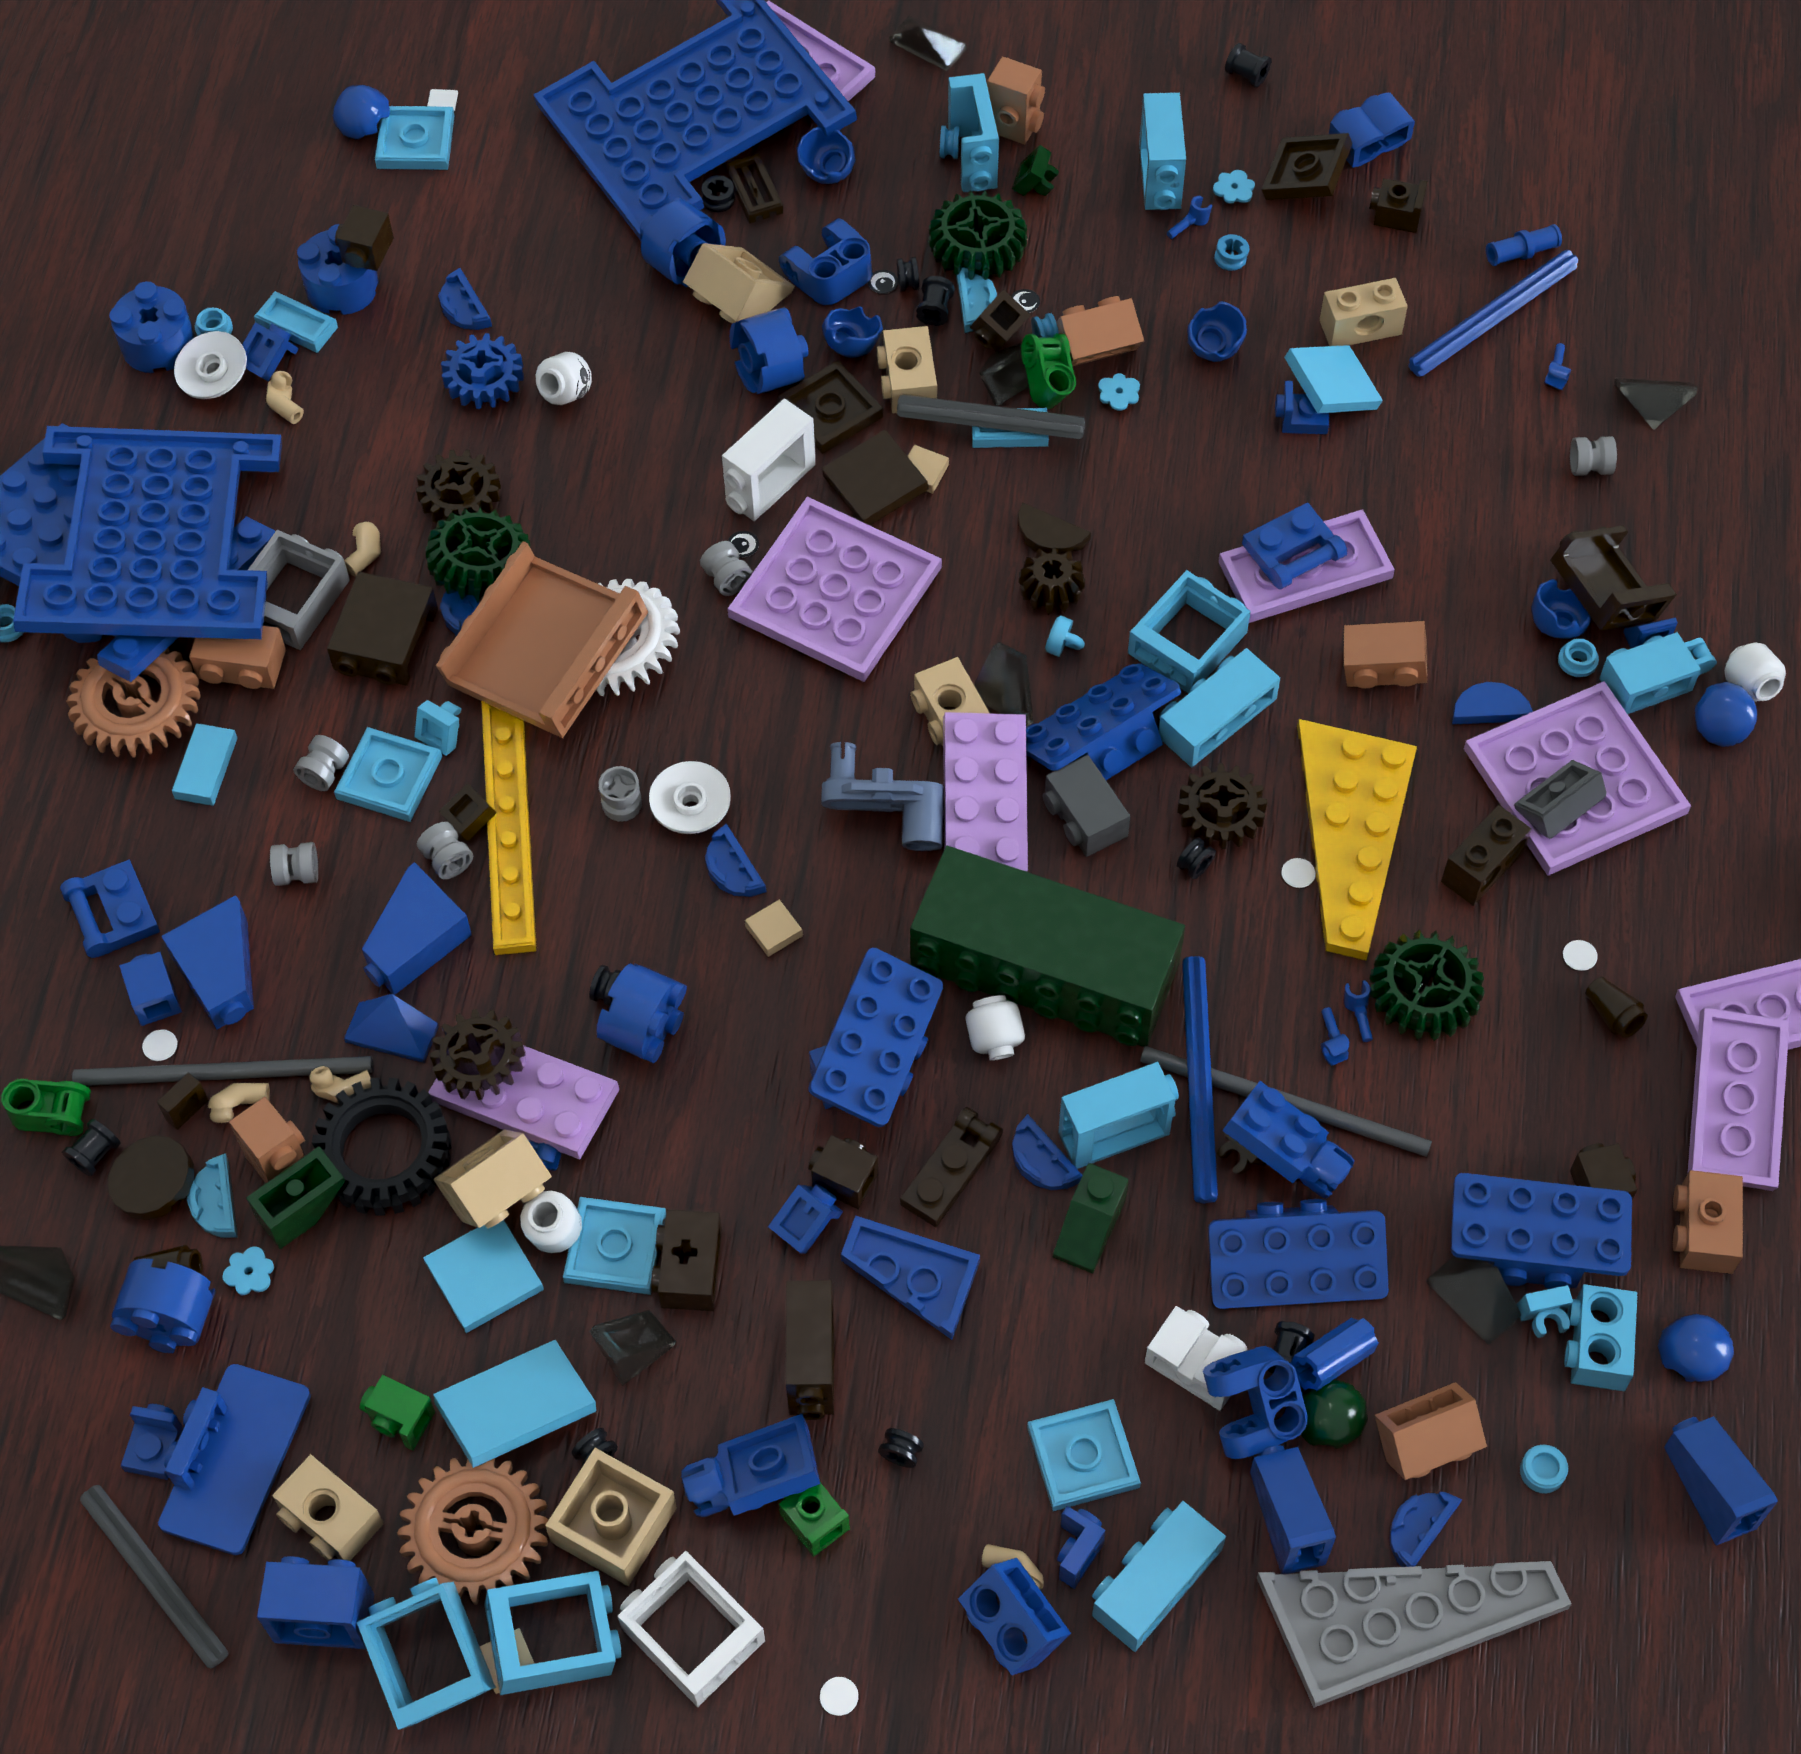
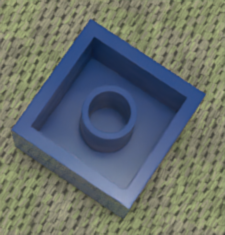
M293 1556L283 1557L281 1562L266 1561L257 1618L274 1643L366 1649L356 1622L370 1616L367 1608L373 1605L375 1594L360 1567H356V1564L351 1561L340 1559L329 1560L327 1565L309 1564L310 1562L307 1559Z

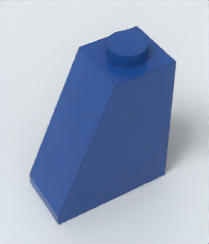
M415 862L407 868L362 948L367 963L363 968L366 975L377 987L384 984L393 995L401 991L472 935L467 915Z
M236 895L161 936L172 960L216 1030L226 1024L230 1025L240 1021L247 1012L254 1009L248 921Z
M1714 1416L1700 1422L1697 1417H1692L1675 1425L1672 1428L1673 1433L1664 1448L1715 1545L1717 1546L1756 1530L1778 1502L1771 1488Z
M1278 1445L1264 1449L1263 1452L1258 1453L1257 1457H1254L1250 1474L1281 1574H1290L1326 1565L1336 1535L1299 1448L1295 1447L1285 1450L1284 1446Z

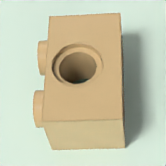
M1391 278L1324 292L1320 323L1329 346L1354 345L1402 335L1408 306L1397 279Z
M928 326L883 330V346H877V359L879 369L886 368L887 376H881L883 399L890 398L892 413H897L898 399L903 394L937 399V381Z
M958 657L914 674V691L911 692V699L916 711L919 714L924 713L929 721L928 730L936 745L942 744L943 746V716L945 712L989 713ZM944 707H954L956 709L946 710Z
M311 1454L272 1495L280 1508L276 1516L293 1532L297 1533L302 1528L311 1535L313 1539L309 1544L328 1561L334 1556L340 1560L351 1561L384 1524L376 1508ZM322 1507H336L334 1514L325 1521L315 1520L317 1511Z

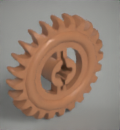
M169 647L140 673L156 679L161 685L162 691L157 703H155L148 683L144 678L137 676L132 682H129L99 666L98 660L94 658L86 661L89 669H79L76 672L79 681H74L69 686L72 694L68 696L66 702L71 708L68 712V717L74 723L75 732L78 735H83L86 744L89 746L96 739L97 748L101 753H104L106 746L111 743V749L116 757L120 756V750L123 745H127L130 755L135 758L137 746L141 743L146 751L152 754V740L154 739L167 748L168 743L165 733L170 732L177 738H181L177 722L191 726L192 722L186 711L190 710L193 713H197L198 706L191 698L199 700L201 697L200 691L196 687L199 684L197 675L192 673L191 663L183 661L180 652L173 651L170 653ZM109 688L112 690L114 700L122 717L110 713L105 707L104 699Z
M452 1458L450 1460V1471L445 1472L439 1466L433 1468L436 1478L433 1482L426 1478L419 1479L418 1482L423 1493H409L407 1495L408 1501L415 1507L400 1512L401 1519L410 1524L401 1527L397 1532L400 1539L410 1540L400 1548L402 1557L414 1556L407 1565L408 1572L415 1574L423 1569L419 1577V1584L433 1578H437L439 1585L454 1582L460 1598L466 1590L469 1592L472 1603L477 1605L482 1589H486V1591L494 1589L500 1583L505 1587L514 1585L511 1577L514 1573L529 1580L530 1574L524 1562L541 1563L540 1555L532 1547H546L548 1545L547 1538L536 1530L546 1529L545 1525L549 1519L536 1515L547 1509V1503L543 1499H532L540 1491L537 1484L532 1483L523 1486L524 1482L528 1479L526 1471L520 1470L510 1475L513 1469L511 1461H505L498 1468H495V1458L474 1468L468 1459L466 1466L462 1467L456 1458ZM483 1496L495 1501L504 1510L507 1523L493 1521L490 1512L479 1504L465 1505L455 1514L446 1513V1511L457 1501L467 1497ZM476 1525L482 1526L483 1530H476L473 1537H468L466 1531H474ZM440 1531L453 1533L459 1548L470 1556L484 1555L494 1547L496 1541L501 1543L485 1556L464 1559L451 1554L445 1548L440 1538Z

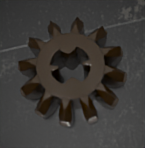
M1054 547L1051 553L1046 554L1039 548L1035 558L1026 557L1023 569L1019 572L1018 583L1021 587L1023 600H1031L1033 610L1044 606L1048 615L1055 607L1065 613L1068 603L1077 605L1080 600V593L1085 588L1081 561H1073L1071 551L1060 555L1056 547Z

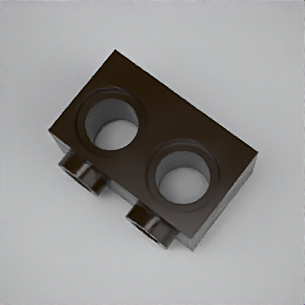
M1498 805L1448 857L1441 882L1474 906L1524 853L1532 828Z

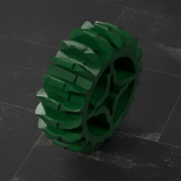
M970 190L967 197L963 198L956 194L953 202L944 200L941 209H935L933 220H931L929 225V247L931 252H933L935 262L942 263L944 272L954 269L956 278L962 268H968L970 280H973L975 274L982 276L984 280H987L990 274L1000 278L1003 270L1012 271L1015 262L1021 261L1023 251H1025L1027 246V225L1025 220L1022 219L1021 210L1014 209L1012 200L1002 202L999 193L994 197H988L985 190L982 195H974Z
M481 507L477 513H470L465 508L461 516L450 513L447 521L438 520L435 529L430 531L425 549L429 575L434 576L436 586H444L447 594L457 591L461 600L468 595H473L478 603L479 599L484 596L486 589L495 582L505 568L509 556L516 552L523 541L530 546L528 534L523 533L520 523L513 524L510 515L500 518L496 509L490 514L483 513Z
M1419 929L1414 933L1413 940L1403 933L1398 937L1397 944L1389 941L1385 945L1383 953H1379L1376 956L1375 967L1371 969L1369 976L1370 983H1372L1370 998L1377 999L1374 1006L1376 1012H1387L1384 1019L1386 1025L1396 1021L1400 1023L1398 1029L1400 1035L1405 1033L1408 1028L1415 1030L1416 1040L1422 1037L1423 1032H1429L1431 1038L1435 1041L1439 1038L1441 1030L1451 1037L1455 1034L1457 1026L1464 1029L1469 1025L1471 1017L1477 1015L1480 1008L1479 1002L1482 1001L1484 996V988L1482 987L1484 981L1483 972L1476 971L1479 965L1478 959L1466 958L1468 954L1467 945L1456 949L1453 946L1455 942L1453 935L1446 939V942L1438 940L1437 930L1431 934L1430 938H1424ZM1443 970H1445L1454 979V981L1446 977ZM1434 977L1431 987L1426 986L1420 994L1422 984H1428L1430 978ZM1395 983L1400 985L1399 989L1408 994L1410 1001L1400 993Z

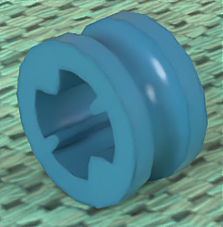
M945 125L941 126L940 158L952 155L953 159H958L960 126H955L953 130L947 129Z
M1228 234L1218 240L1214 254L1216 264L1228 271L1242 268L1247 261L1250 250L1249 244L1238 235ZM1233 250L1239 252L1238 255H1234Z
M1052 313L1045 314L1044 319H1040L1038 316L1032 317V332L1038 338L1053 337L1054 334L1059 333Z

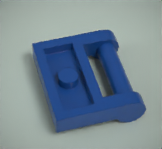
M1308 502L1244 534L1242 539L1244 548L1279 590L1291 585L1292 579L1331 559L1337 561L1347 556V547L1342 538L1332 533ZM1317 544L1321 546L1287 565L1282 564L1287 559Z
M130 859L84 878H70L60 886L65 901L70 902L85 938L83 947L88 957L96 958L160 932ZM96 893L99 894L113 928V931L106 934L100 932L86 898Z

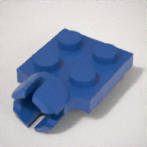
M1261 1081L1258 1082L1222 1130L1291 1183H1294L1296 1179H1300L1305 1186L1326 1199L1343 1182L1355 1162L1350 1154L1334 1142L1327 1140L1329 1132L1320 1126L1314 1117L1301 1112L1285 1100L1279 1091L1269 1088Z
M803 1414L718 1444V1454L716 1457H707L693 1462L681 1470L685 1495L689 1502H693L698 1507L693 1510L697 1517H707L726 1510L728 1507H730L735 1516L821 1484L809 1428Z

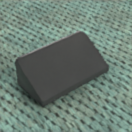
M1571 760L1517 801L1514 806L1542 835L1551 839L1604 799L1607 792L1600 771Z

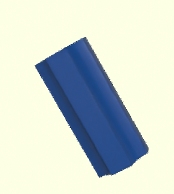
M1351 1317L1295 1354L1290 1364L1293 1365L1297 1373L1300 1386L1304 1390L1309 1388L1318 1391L1374 1353L1379 1344L1374 1334V1327L1364 1318L1356 1320Z

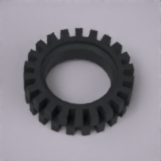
M379 1077L371 1078V1088L363 1089L360 1081L352 1085L355 1093L348 1097L344 1090L336 1095L339 1103L336 1107L328 1102L323 1109L326 1119L318 1117L315 1124L318 1135H313L312 1144L314 1149L317 1147L322 1149L345 1179V1182L335 1195V1197H339L341 1204L348 1208L354 1204L357 1212L367 1214L369 1207L373 1208L376 1216L385 1215V1207H393L394 1213L397 1214L404 1212L402 1203L410 1200L414 1208L422 1203L419 1196L422 1192H425L430 1197L436 1191L433 1179L445 1171L444 1165L450 1166L451 1155L449 1149H452L451 1138L441 1108L436 1101L432 1102L431 1096L427 1091L423 1089L418 1093L416 1084L409 1081L406 1082L404 1087H401L398 1078L389 1077L388 1086H382ZM387 1113L401 1115L411 1120L419 1128L422 1142L415 1161L406 1170L387 1179H370L354 1173L345 1164L343 1156L344 1145L349 1133L357 1124L368 1117Z

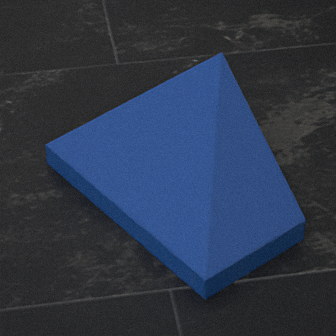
M389 994L358 1003L344 1041L356 1046L425 1063L439 1025L436 1021L395 995Z

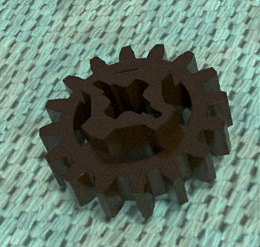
M467 449L462 456H457L454 450H450L449 458L447 459L437 454L435 456L437 464L433 466L425 463L423 465L425 475H417L419 487L416 488L418 501L421 502L423 513H431L432 520L435 523L442 518H445L447 521L450 513L461 516L464 508L470 513H477L481 507L482 511L491 513L494 511L492 502L500 501L499 489H501V485L494 464H486L485 457L482 454L478 455L475 459L471 458L470 450Z
M1223 763L1218 764L1217 772H1211L1207 766H1203L1201 777L1191 773L1188 778V785L1181 786L1177 813L1182 814L1181 826H1192L1190 834L1192 839L1200 835L1204 836V846L1209 847L1213 840L1219 841L1221 849H1226L1227 842L1233 840L1240 847L1243 844L1244 835L1254 839L1257 827H1263L1267 807V799L1262 798L1264 788L1262 785L1252 786L1254 778L1252 773L1244 777L1239 776V766H1235L1231 772H1225Z
M473 1009L471 1018L467 1020L460 1013L457 1014V1024L454 1027L445 1023L441 1026L445 1034L444 1038L434 1037L432 1040L436 1051L430 1052V1059L434 1066L432 1069L437 1080L443 1082L446 1091L449 1093L457 1088L461 1099H465L470 1091H475L478 1100H483L484 1091L491 1089L495 1095L500 1094L498 1085L501 1082L508 1085L514 1083L511 1071L522 1072L523 1070L520 1058L526 1056V1052L521 1042L522 1038L518 1028L512 1027L507 1016L498 1021L494 1010H490L486 1017L482 1018L478 1010Z

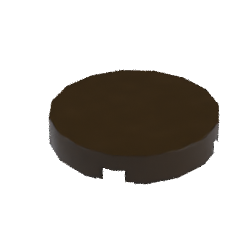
M154 1135L139 1139L125 1148L114 1161L108 1176V1193L114 1204L131 1218L150 1220L162 1217L172 1211L170 1207L178 1200L182 1202L189 1194L194 1180V1163L185 1148L170 1137Z

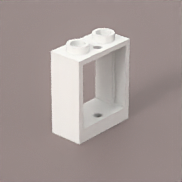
M785 398L722 455L726 502L734 512L738 514L743 513L755 522L816 465L813 418Z
M685 1551L677 1559L670 1557L662 1563L654 1574L655 1580L643 1592L640 1589L632 1592L621 1604L620 1610L622 1612L617 1617L621 1629L699 1707L765 1642L763 1628ZM688 1580L736 1628L689 1675L641 1627Z

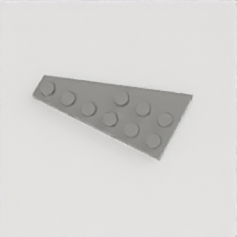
M1551 1561L1495 1563L1494 1566L1464 1567V1564L1446 1565L1445 1568L1421 1569V1566L1348 1569L1347 1572L1318 1573V1570L1300 1571L1299 1574L1258 1572L1257 1575L1258 1583L1313 1708L1568 1610L1572 1604Z

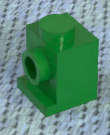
M385 1375L381 1376L376 1386L371 1385L366 1390L359 1406L361 1411L369 1415L372 1421L371 1426L375 1430L392 1438L395 1437L396 1433L400 1434L405 1447L412 1451L435 1414V1409L429 1396Z
M822 1484L808 1488L801 1493L784 1497V1500L779 1503L780 1515L813 1557L850 1530L849 1515L844 1509L840 1508ZM812 1502L819 1504L820 1508L815 1513L810 1514L803 1510Z

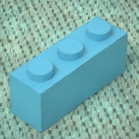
M1247 648L1235 657H1227L1219 665L1217 672L1207 680L1205 678L1198 680L1191 687L1187 696L1178 703L1176 701L1169 703L1163 709L1159 716V734L1162 742L1192 768L1277 699L1280 677Z
M1184 1501L1174 1511L1166 1508L1158 1516L1151 1527V1530L1155 1532L1145 1545L1139 1541L1136 1542L1121 1562L1126 1567L1115 1579L1108 1575L1092 1595V1598L1096 1600L1092 1616L1134 1652L1137 1651L1223 1550L1226 1536Z

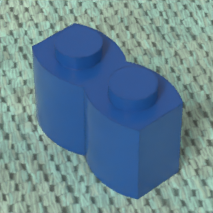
M1388 92L1370 96L1361 107L1342 110L1337 113L1330 122L1329 134H1349L1353 144L1346 161L1352 167H1359L1372 161L1381 153L1397 149L1412 138L1415 121L1395 97Z

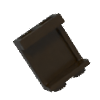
M1624 525L1609 528L1604 526L1596 530L1583 532L1573 531L1560 541L1559 549L1550 559L1600 630L1656 621L1677 595L1669 583L1646 586L1619 549V544L1628 533Z
M358 572L327 647L333 669L346 676L354 677L359 675L373 678L386 685L394 683L408 685L410 680L408 664L425 621L434 622L438 611L433 587Z

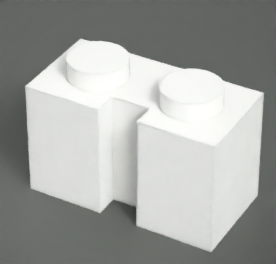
M1175 1306L1147 1347L1145 1364L1221 1411L1230 1396L1213 1397L1209 1395L1203 1369L1214 1361L1247 1351L1248 1348L1243 1341L1234 1335L1225 1334L1218 1337L1207 1330L1209 1322L1199 1313L1192 1310L1184 1311Z

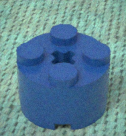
M681 197L674 198L670 203L659 209L654 216L646 217L640 225V234L642 235L641 254L644 261L677 285L682 284L685 287L689 286L683 280L702 244H726L723 227Z
M336 224L331 226L329 230L314 235L306 243L299 246L297 250L298 266L306 296L312 306L324 313L330 314L329 310L341 311L342 315L364 309L373 301L376 295L378 275L377 271L355 268L349 264L342 263L339 247L335 244L336 231L340 225Z
M145 281L136 285L134 290L120 298L109 314L125 361L131 367L141 372L154 373L153 369L165 367L166 371L174 369L178 354L194 338L193 328L183 299L176 292L165 287L156 286L152 282Z
M787 308L771 310L732 323L730 327L731 350L738 348L741 359L734 363L743 384L751 393H765L804 380L803 358L809 354L808 345L803 335L796 334Z
M631 963L626 965L617 976L608 993V996L613 998L609 1011L601 1010L597 1024V1038L654 1064L662 1053L667 1033L674 1035L682 1023L684 1012L678 1010V1007L684 999L687 986L635 963L634 965Z
M154 1259L134 1260L128 1267L113 1309L111 1329L121 1335H136L150 1340L148 1345L152 1349L163 1353H174L176 1346H194L200 1339L216 1292L215 1288L208 1290L211 1281L202 1274L176 1263L167 1262L165 1269L151 1267Z

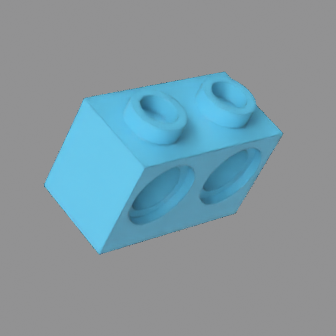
M1583 1284L1577 1298L1573 1299V1303L1568 1307L1567 1311L1570 1325L1574 1326L1573 1341H1567L1564 1358L1565 1367L1572 1368L1571 1384L1618 1391L1626 1390L1634 1375L1637 1292ZM1599 1310L1604 1312L1609 1317L1610 1322L1598 1321L1593 1317L1591 1311ZM1589 1352L1603 1354L1608 1364L1602 1365L1594 1362L1590 1358Z

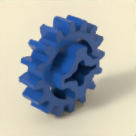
M485 333L482 340H477L474 335H470V343L464 344L458 340L456 341L457 351H446L447 361L441 362L443 384L445 388L449 389L452 399L460 396L461 405L466 406L470 401H475L476 409H480L483 402H488L494 408L496 407V399L501 398L508 402L510 400L508 391L518 392L520 390L518 381L524 380L521 354L516 353V347L513 343L505 346L504 337L500 336L495 341H491L489 333Z

